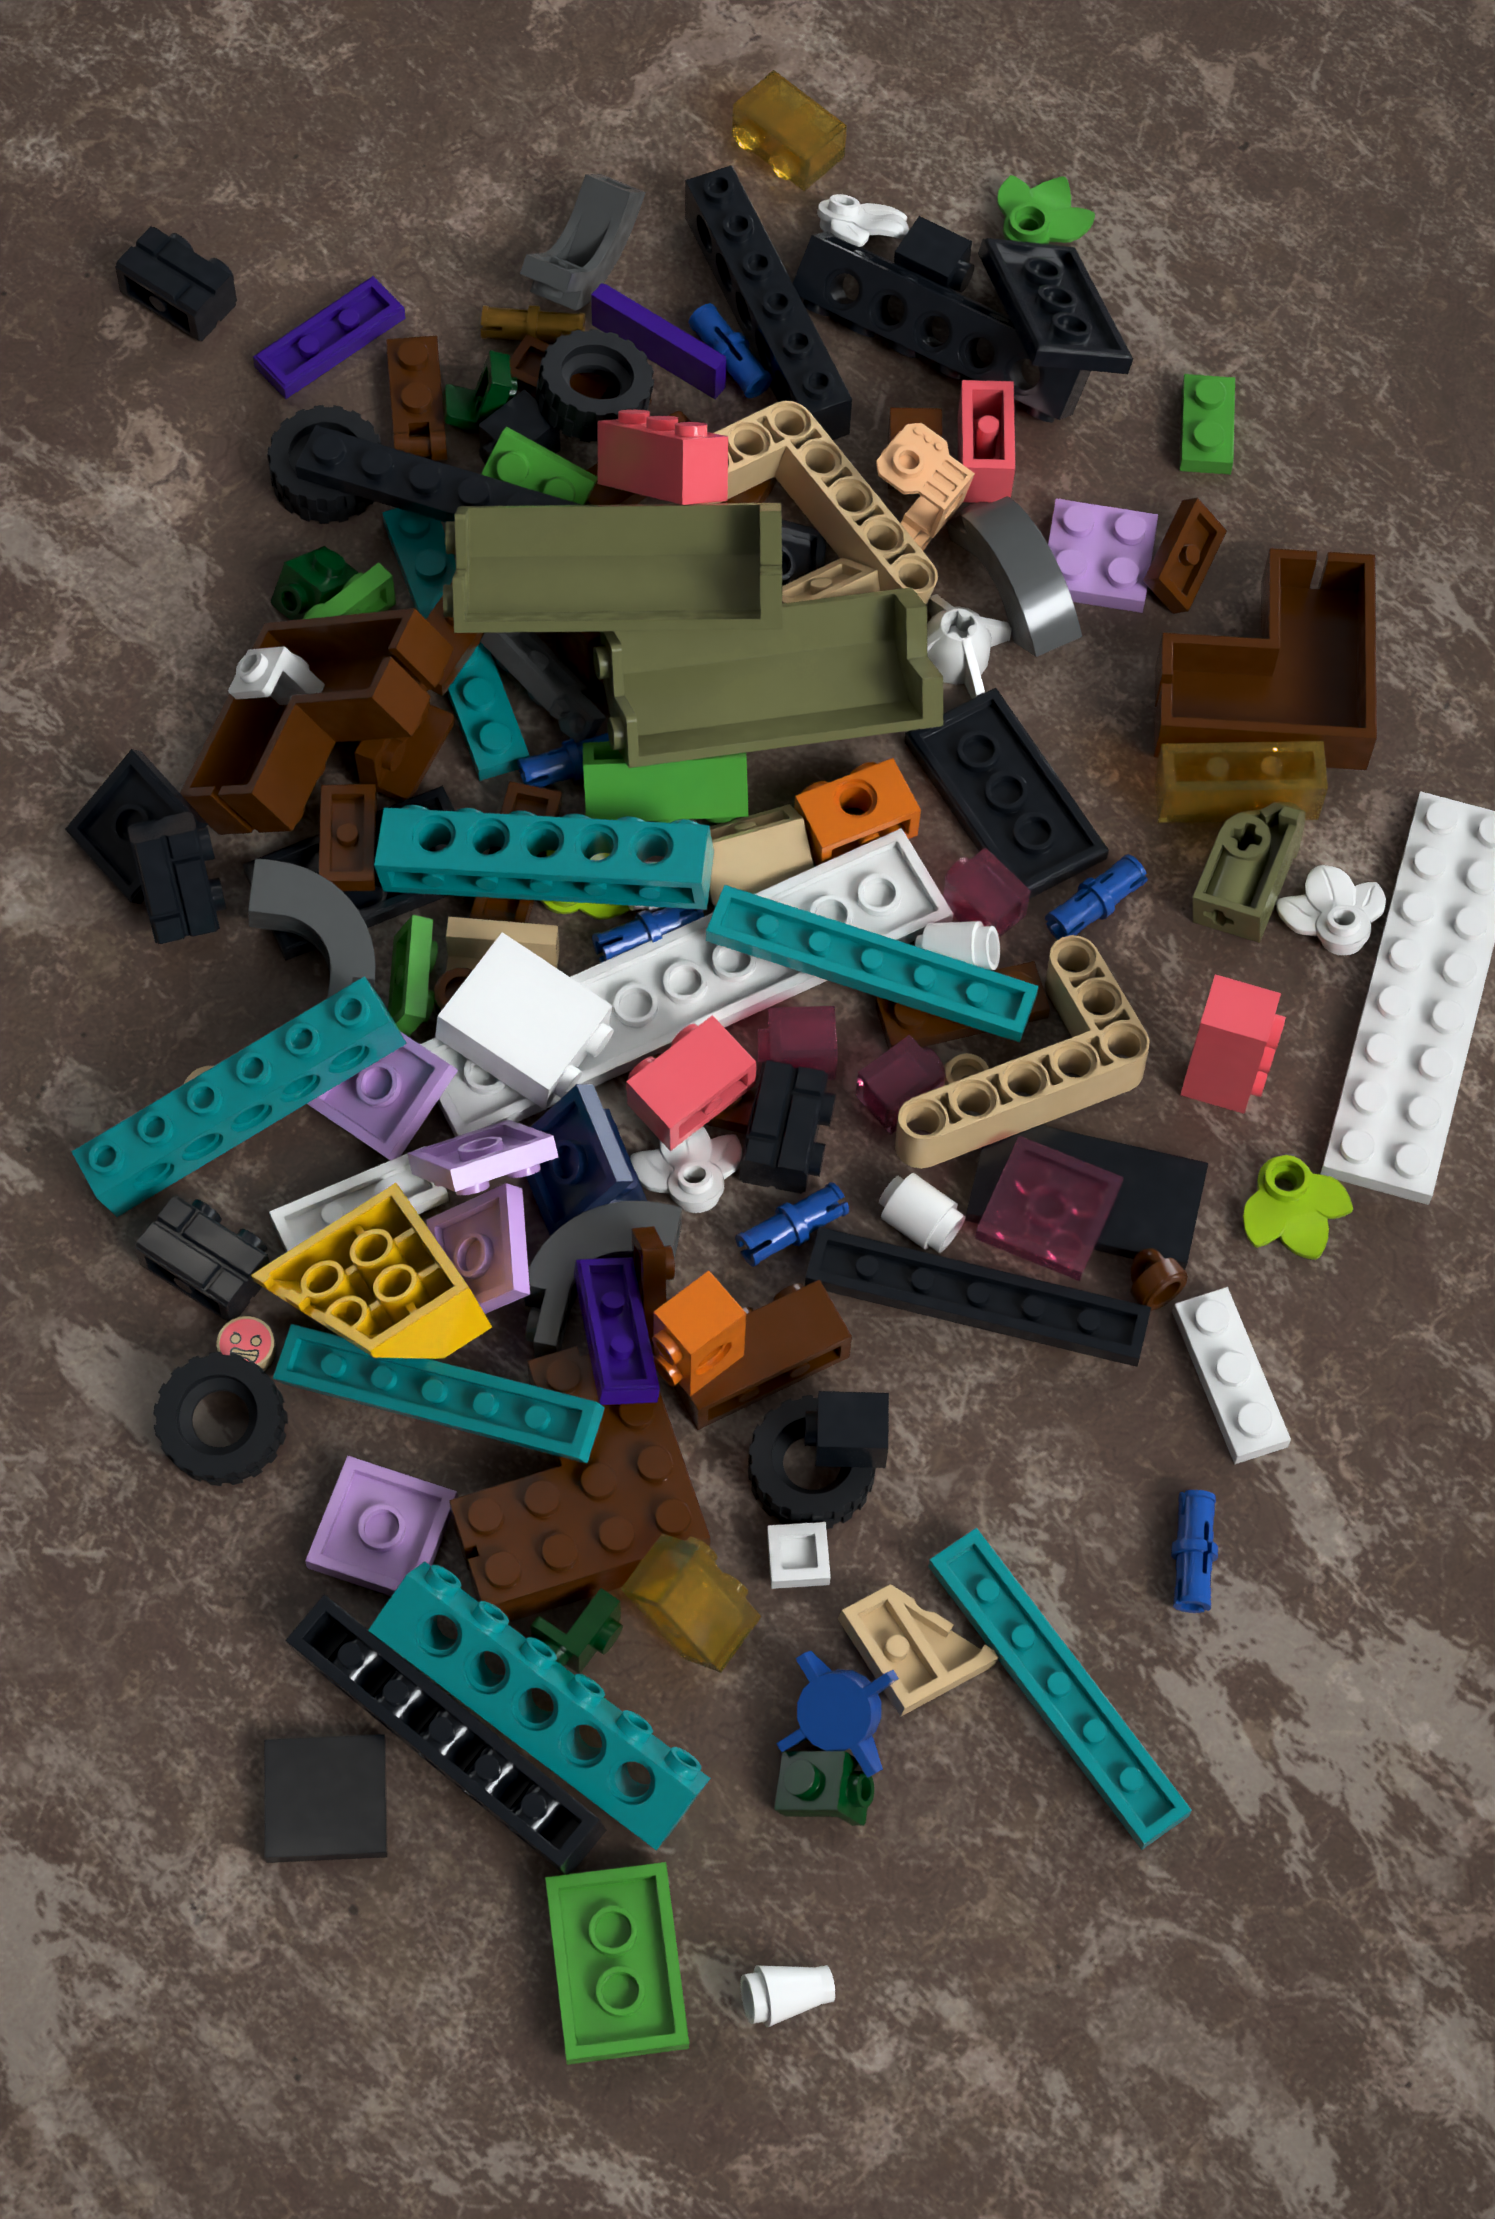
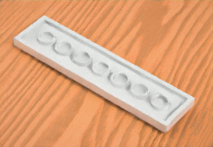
M1421 791L1419 793L1320 1175L1331 1176L1336 1180L1427 1205L1431 1201L1495 943V811Z

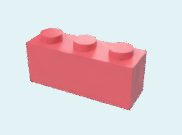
M620 410L618 411V419L598 421L597 484L680 505L727 501L728 436L707 432L706 423H678V417L650 416V411Z
M1215 974L1181 1090V1096L1243 1114L1245 1113L1250 1094L1258 1097L1262 1096L1286 1019L1285 1016L1275 1014L1281 993Z

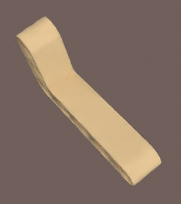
M794 401L777 402L714 432L715 434L728 436L727 499L775 477L840 558L843 557L877 569L880 591L912 587L927 605L938 580V573L934 564L803 405ZM721 502L700 503V504H714V503H721Z
M1065 936L1055 941L1050 950L1045 989L1072 1038L906 1101L899 1110L895 1140L896 1154L903 1163L920 1169L932 1167L1128 1092L1139 1085L1144 1075L1150 1040L1098 949L1091 941L1081 936ZM1068 969H1069V970H1075V971H1077V972H1076V973H1073V972H1068V971H1066V970H1068ZM1090 1012H1100L1103 1015H1094ZM1116 1054H1121V1055H1125V1056H1127V1057H1129V1058H1126V1059H1125V1058H1119V1057H1117V1056H1115V1055H1116ZM1065 1073H1074L1081 1077H1069ZM1015 1092H1025L1031 1096H1018ZM964 1111H976L981 1115H967ZM925 1130L931 1134L919 1135L912 1131Z

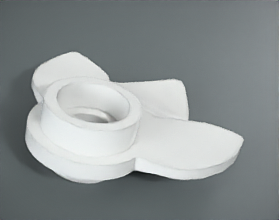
M843 194L832 195L830 199L821 201L818 205L817 215L821 219L820 228L824 232H830L836 237L858 247L865 245L870 235H884L903 240L909 231V226L906 222L907 216L890 206L871 203L860 204L857 199Z
M1319 865L1309 872L1305 883L1306 894L1283 897L1276 901L1277 912L1287 927L1298 934L1318 936L1324 948L1336 955H1351L1363 947L1370 937L1371 923L1384 913L1386 904L1385 894L1377 882H1367L1354 886L1350 877L1344 871L1327 865Z
M702 1126L672 1151L660 1141L659 1149L633 1153L630 1156V1160L638 1175L639 1182L644 1188L652 1192L669 1193L673 1201L679 1207H682L683 1210L691 1213H701L710 1210L717 1204L724 1191V1179L739 1169L742 1147L736 1135L726 1134L710 1139L706 1129Z

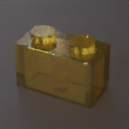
M775 70L770 72L733 104L732 136L740 147L747 152H754L767 162L780 178L790 180L804 192L845 157L847 125Z
M662 1533L621 1590L683 1659L721 1673L762 1616L746 1599L749 1594L747 1588L733 1576L722 1572L715 1564L718 1556L707 1544L695 1537H689L687 1541Z

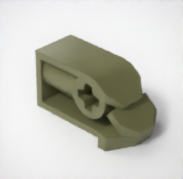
M1274 802L1261 810L1240 812L1226 820L1218 833L1193 895V922L1260 943L1294 858L1296 859L1299 852L1306 812L1291 802Z

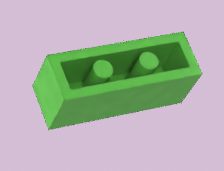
M609 741L583 743L586 816L591 819L617 820L621 817L630 816L640 818L645 822L671 823L679 819H706L713 823H727L735 820L736 817H749L746 753L628 768L619 750H612Z

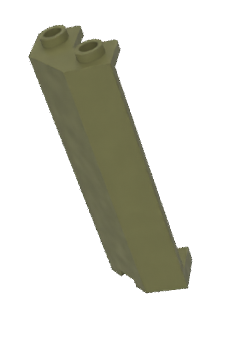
M781 503L461 506L457 508L455 521H446L445 524L446 554H456V571L452 579V585L443 586L444 618L454 617V633L783 629Z
M910 587L783 603V629L600 631L601 646L593 647V665L597 679H603L610 712V717L607 720V731L611 749L619 750L628 768L944 726L943 675L927 656L926 604Z

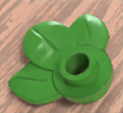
M1010 175L998 191L997 203L1001 212L1006 217L1003 226V234L1006 240L1048 244L1049 242L1068 243L1086 234L1092 227L1095 219L1094 212L1084 208L1071 207L1069 183L1067 178L1063 176L1043 182L1030 189L1021 179Z

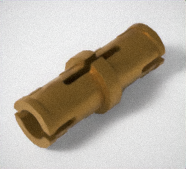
M484 305L481 316V325L483 326L481 328V339L523 340L526 334L543 342L555 343L556 338L561 335L567 336L571 334V331L576 330L585 331V326H583L585 324V313L540 311L539 305H529L528 310L496 308Z

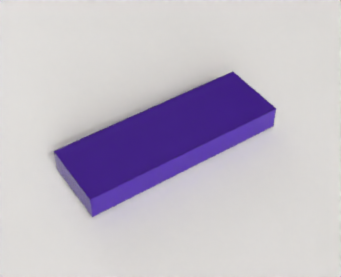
M372 276L254 355V367L287 399L406 318L405 308Z
M601 283L591 294L592 325L604 333L612 332L618 334V337L624 340H630L639 351L645 353L647 359L713 399H716L726 388V356L606 284Z
M633 1258L576 1259L574 1277L599 1404L657 1403L660 1387Z

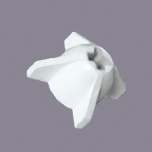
M938 594L930 596L927 608L932 618L927 623V656L943 675L944 683L955 685L964 683L971 698L974 699L985 693L981 674L987 668L991 647L1010 641L1012 629L1008 622L980 617L978 613L969 608L953 607Z

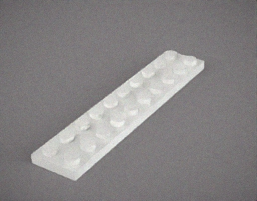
M902 828L755 894L907 944L915 941L918 935H922L928 923H947L953 920V912ZM711 913L662 935L663 938L654 943L651 940L571 976L572 979L613 1005L609 1021V1027L614 1029L613 1034L597 1057L588 1053L579 1065L578 1069L582 1071V1074L577 1084H593L595 1087L633 1070L645 1058L657 1053L662 1054L668 1050L676 1035L690 1024L699 1026L713 1015L725 1028L828 980L706 941V930L713 915ZM435 1037L420 1044L458 1069L437 1101L455 1137L506 1120L519 1122L544 1110ZM556 1096L548 1108L555 1105L561 1098Z

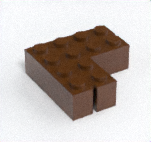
M1270 548L1261 581V638L1162 633L1155 666L1156 712L1154 719V757L1367 770L1377 740L1375 555L1328 552L1318 589H1311L1310 585L1317 563V551Z
M415 608L264 623L252 649L285 646L291 653L304 659L309 665V670L325 686L321 693L292 695L288 705H279L271 696L235 699L229 693L180 794L218 835L252 833L254 829L259 833L293 831L295 825L304 814V807L317 780L325 771L326 761L336 742L413 736L415 730L422 722L423 713L431 698L426 691L436 688L443 678L444 669L454 647Z
M577 1346L527 1361L529 1385L599 1403L590 1354L580 1356ZM660 1391L657 1403L602 1405L605 1409L588 1463L552 1455L556 1468L449 1500L452 1523L467 1570L470 1571L471 1583L478 1602L486 1601L495 1605L505 1613L509 1622L595 1596L600 1588L608 1592L710 1560V1535Z

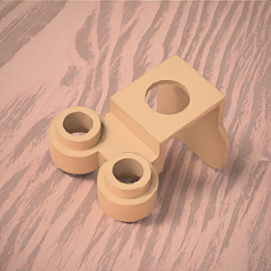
M922 423L907 424L876 460L877 472L880 478L903 495H920L904 514L900 524L924 551L931 539L953 517L959 506L963 503L975 473L950 456L947 441Z

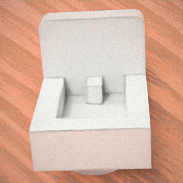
M283 646L248 650L237 665L236 675L228 692L235 699L271 696L279 705H288L292 695L321 693L325 684L309 670V665L304 659L291 653Z

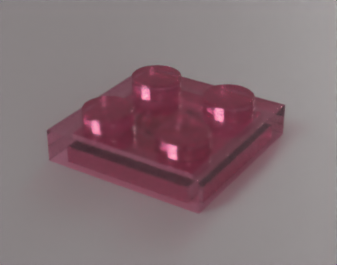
M1018 1136L977 1227L975 1239L1081 1281L1121 1189L1124 1177Z

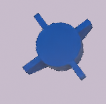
M812 1651L805 1652L795 1658L809 1683L803 1688L797 1702V1720L800 1728L776 1743L781 1753L808 1739L813 1745L825 1751H845L850 1749L867 1778L883 1770L873 1734L876 1732L881 1720L882 1703L878 1694L899 1679L895 1671H889L873 1682H870L865 1676L853 1670L838 1669L832 1671Z

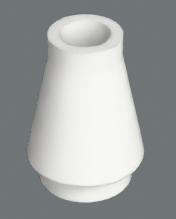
M827 1965L819 1967L755 1966L754 1973L741 1976V1996L748 2021L751 2024L763 2022L766 2027H770L821 2004L834 2002L835 1985L831 1970Z

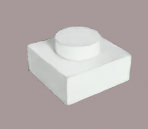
M826 1522L767 1526L771 1589L830 1585L831 1577Z

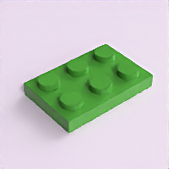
M666 1862L545 1877L567 2065L689 2049Z

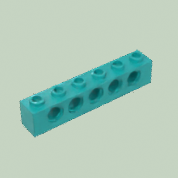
M407 805L402 807V809L384 808L374 866L384 892L707 910L714 847L709 825H700L686 819L662 823L645 822L640 818L630 816L621 817L617 820L591 819L582 814L550 817L537 816L527 811L494 814L483 813L473 808H460L456 811L429 810L419 805ZM436 845H447L444 849L440 851H429L432 847ZM492 847L501 848L494 854H482L485 850ZM542 851H555L548 857H536ZM599 853L610 854L602 860H590L591 857ZM653 856L664 857L657 863L650 864L644 862Z
M364 976L71 1152L96 1198L118 1217L407 1043L381 998Z
M424 1561L410 1571L368 1631L657 1851L711 1779L701 1771L702 1768L698 1760L687 1751L679 1747L670 1748L652 1734L653 1729L651 1725L640 1715L629 1710L621 1711L604 1698V1690L594 1680L583 1674L574 1675L556 1661L557 1656L548 1645L536 1638H525L509 1626L508 1617L498 1607L486 1601L478 1602L460 1588V1580L449 1570L439 1565L431 1566ZM438 1615L447 1616L455 1623L458 1632L457 1639H450L441 1633L437 1625ZM485 1651L496 1653L501 1657L505 1664V1675H497L489 1670L484 1659ZM532 1688H540L551 1696L554 1704L553 1711H544L534 1703ZM580 1725H589L598 1731L602 1739L601 1748L591 1747L583 1741L579 1731ZM627 1762L642 1764L649 1772L650 1784H641L632 1779L627 1769Z

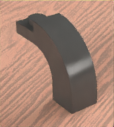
M585 174L570 219L557 242L547 252L526 254L520 274L534 279L530 292L573 310L581 309L591 301V294L601 283H605L619 260L636 222L646 192L602 174Z
M1008 496L992 503L978 502L965 507L961 511V515L946 522L950 540L977 557L991 576L1003 602L1015 644L1038 657L1083 637L1075 606L1061 569L1043 535L1019 504Z
M255 858L248 909L249 927L293 933L314 945L323 956L330 974L327 998L364 976L374 988L376 965L372 939L360 912L344 892L331 881L307 868L286 862Z
M650 1201L614 1202L590 1209L572 1218L547 1239L528 1269L530 1295L524 1297L525 1306L532 1307L528 1318L525 1339L534 1343L535 1358L559 1352L562 1349L570 1311L578 1297L574 1277L576 1259L632 1257L631 1228L654 1226L664 1246L670 1245L672 1247L675 1260L682 1229V1207Z

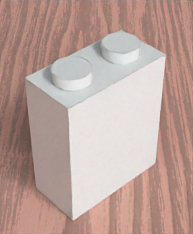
M502 932L438 1014L435 1037L546 1110L556 1096L562 1098L577 1084L582 1074L578 1067L588 1053L597 1057L608 1043L614 1029L609 1027L613 1005Z

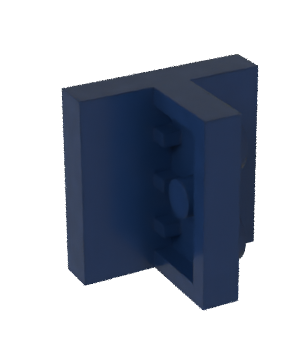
M576 1084L531 1126V1128L553 1135L558 1153V1158L540 1163V1171L526 1176L550 1236L572 1218L590 1209L614 1202L647 1201L610 1110L603 1109L593 1084Z

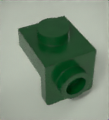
M490 350L475 390L451 384L445 385L442 394L445 423L466 431H479L478 425L516 396L518 382L517 378L511 377L510 355Z
M326 546L320 547L284 562L271 598V604L289 620L303 619L313 606L319 603L325 604L341 592L347 581L359 572L347 564L338 553L331 551Z
M600 1588L567 1634L540 1616H537L530 1625L531 1637L548 1645L557 1656L556 1661L563 1667L567 1665L580 1674L597 1651L603 1655L606 1654L618 1639L623 1629V1625L619 1623L621 1619L620 1600Z
M846 1751L782 1752L774 1806L775 1811L785 1817H839L852 1826L865 1825L867 1810L874 1798V1781L872 1776L867 1778L854 1756Z

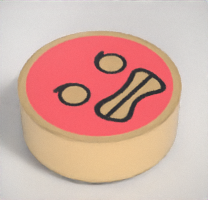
M242 1316L232 1319L223 1326L217 1337V1351L221 1352L222 1355H231V1353L241 1355L248 1362L252 1360L263 1371L274 1360L276 1345L270 1327L258 1318Z

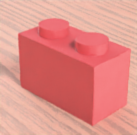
M962 380L958 408V462L975 473L963 502L992 503L1006 496L1011 498L1015 474L1014 381Z
M712 1015L699 1026L690 1024L681 1030L673 1039L671 1047L656 1059L652 1056L647 1057L633 1068L626 1081L627 1105L660 1141L672 1151L756 1085V1061Z

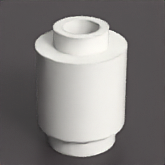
M981 921L928 923L923 934L918 935L915 942L916 947L984 969L995 970L999 963L1000 943L997 930L994 926H984Z
M911 1173L905 1179L896 1176L886 1187L879 1199V1204L885 1207L881 1214V1219L924 1250L931 1247L938 1253L943 1252L955 1238L966 1216L956 1210L958 1206L956 1202L915 1173Z

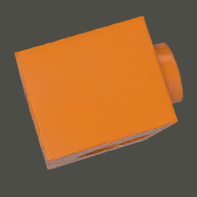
M894 758L878 764L875 762L864 763L856 767L847 776L829 783L827 781L813 783L806 787L801 794L795 796L794 809L804 819L811 856L816 866L900 828L903 829L908 839L918 836L921 809ZM848 808H859L863 810L865 813L861 815H851L846 813L844 810Z
M709 1270L654 1311V1336L652 1341L654 1343L655 1356L653 1358L655 1368L669 1385L674 1386L679 1383L690 1397L744 1356L746 1312Z

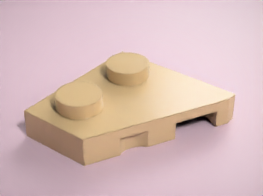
M891 1584L844 1608L838 1617L839 1622L876 1679L889 1671H895L899 1679L883 1691L900 1717L994 1667L999 1658L996 1652L987 1645L980 1649L953 1632L951 1629L954 1624L935 1612L921 1609L916 1604L915 1599Z

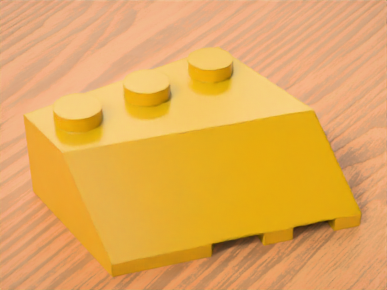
M397 1183L389 1186L251 1274V1277L257 1284L373 1358L444 1359L492 1328L471 1289Z

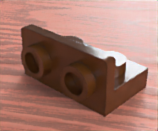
M429 700L423 713L422 722L412 737L361 740L354 752L360 784H375L376 792L401 802L412 798L455 723L454 715L430 705Z

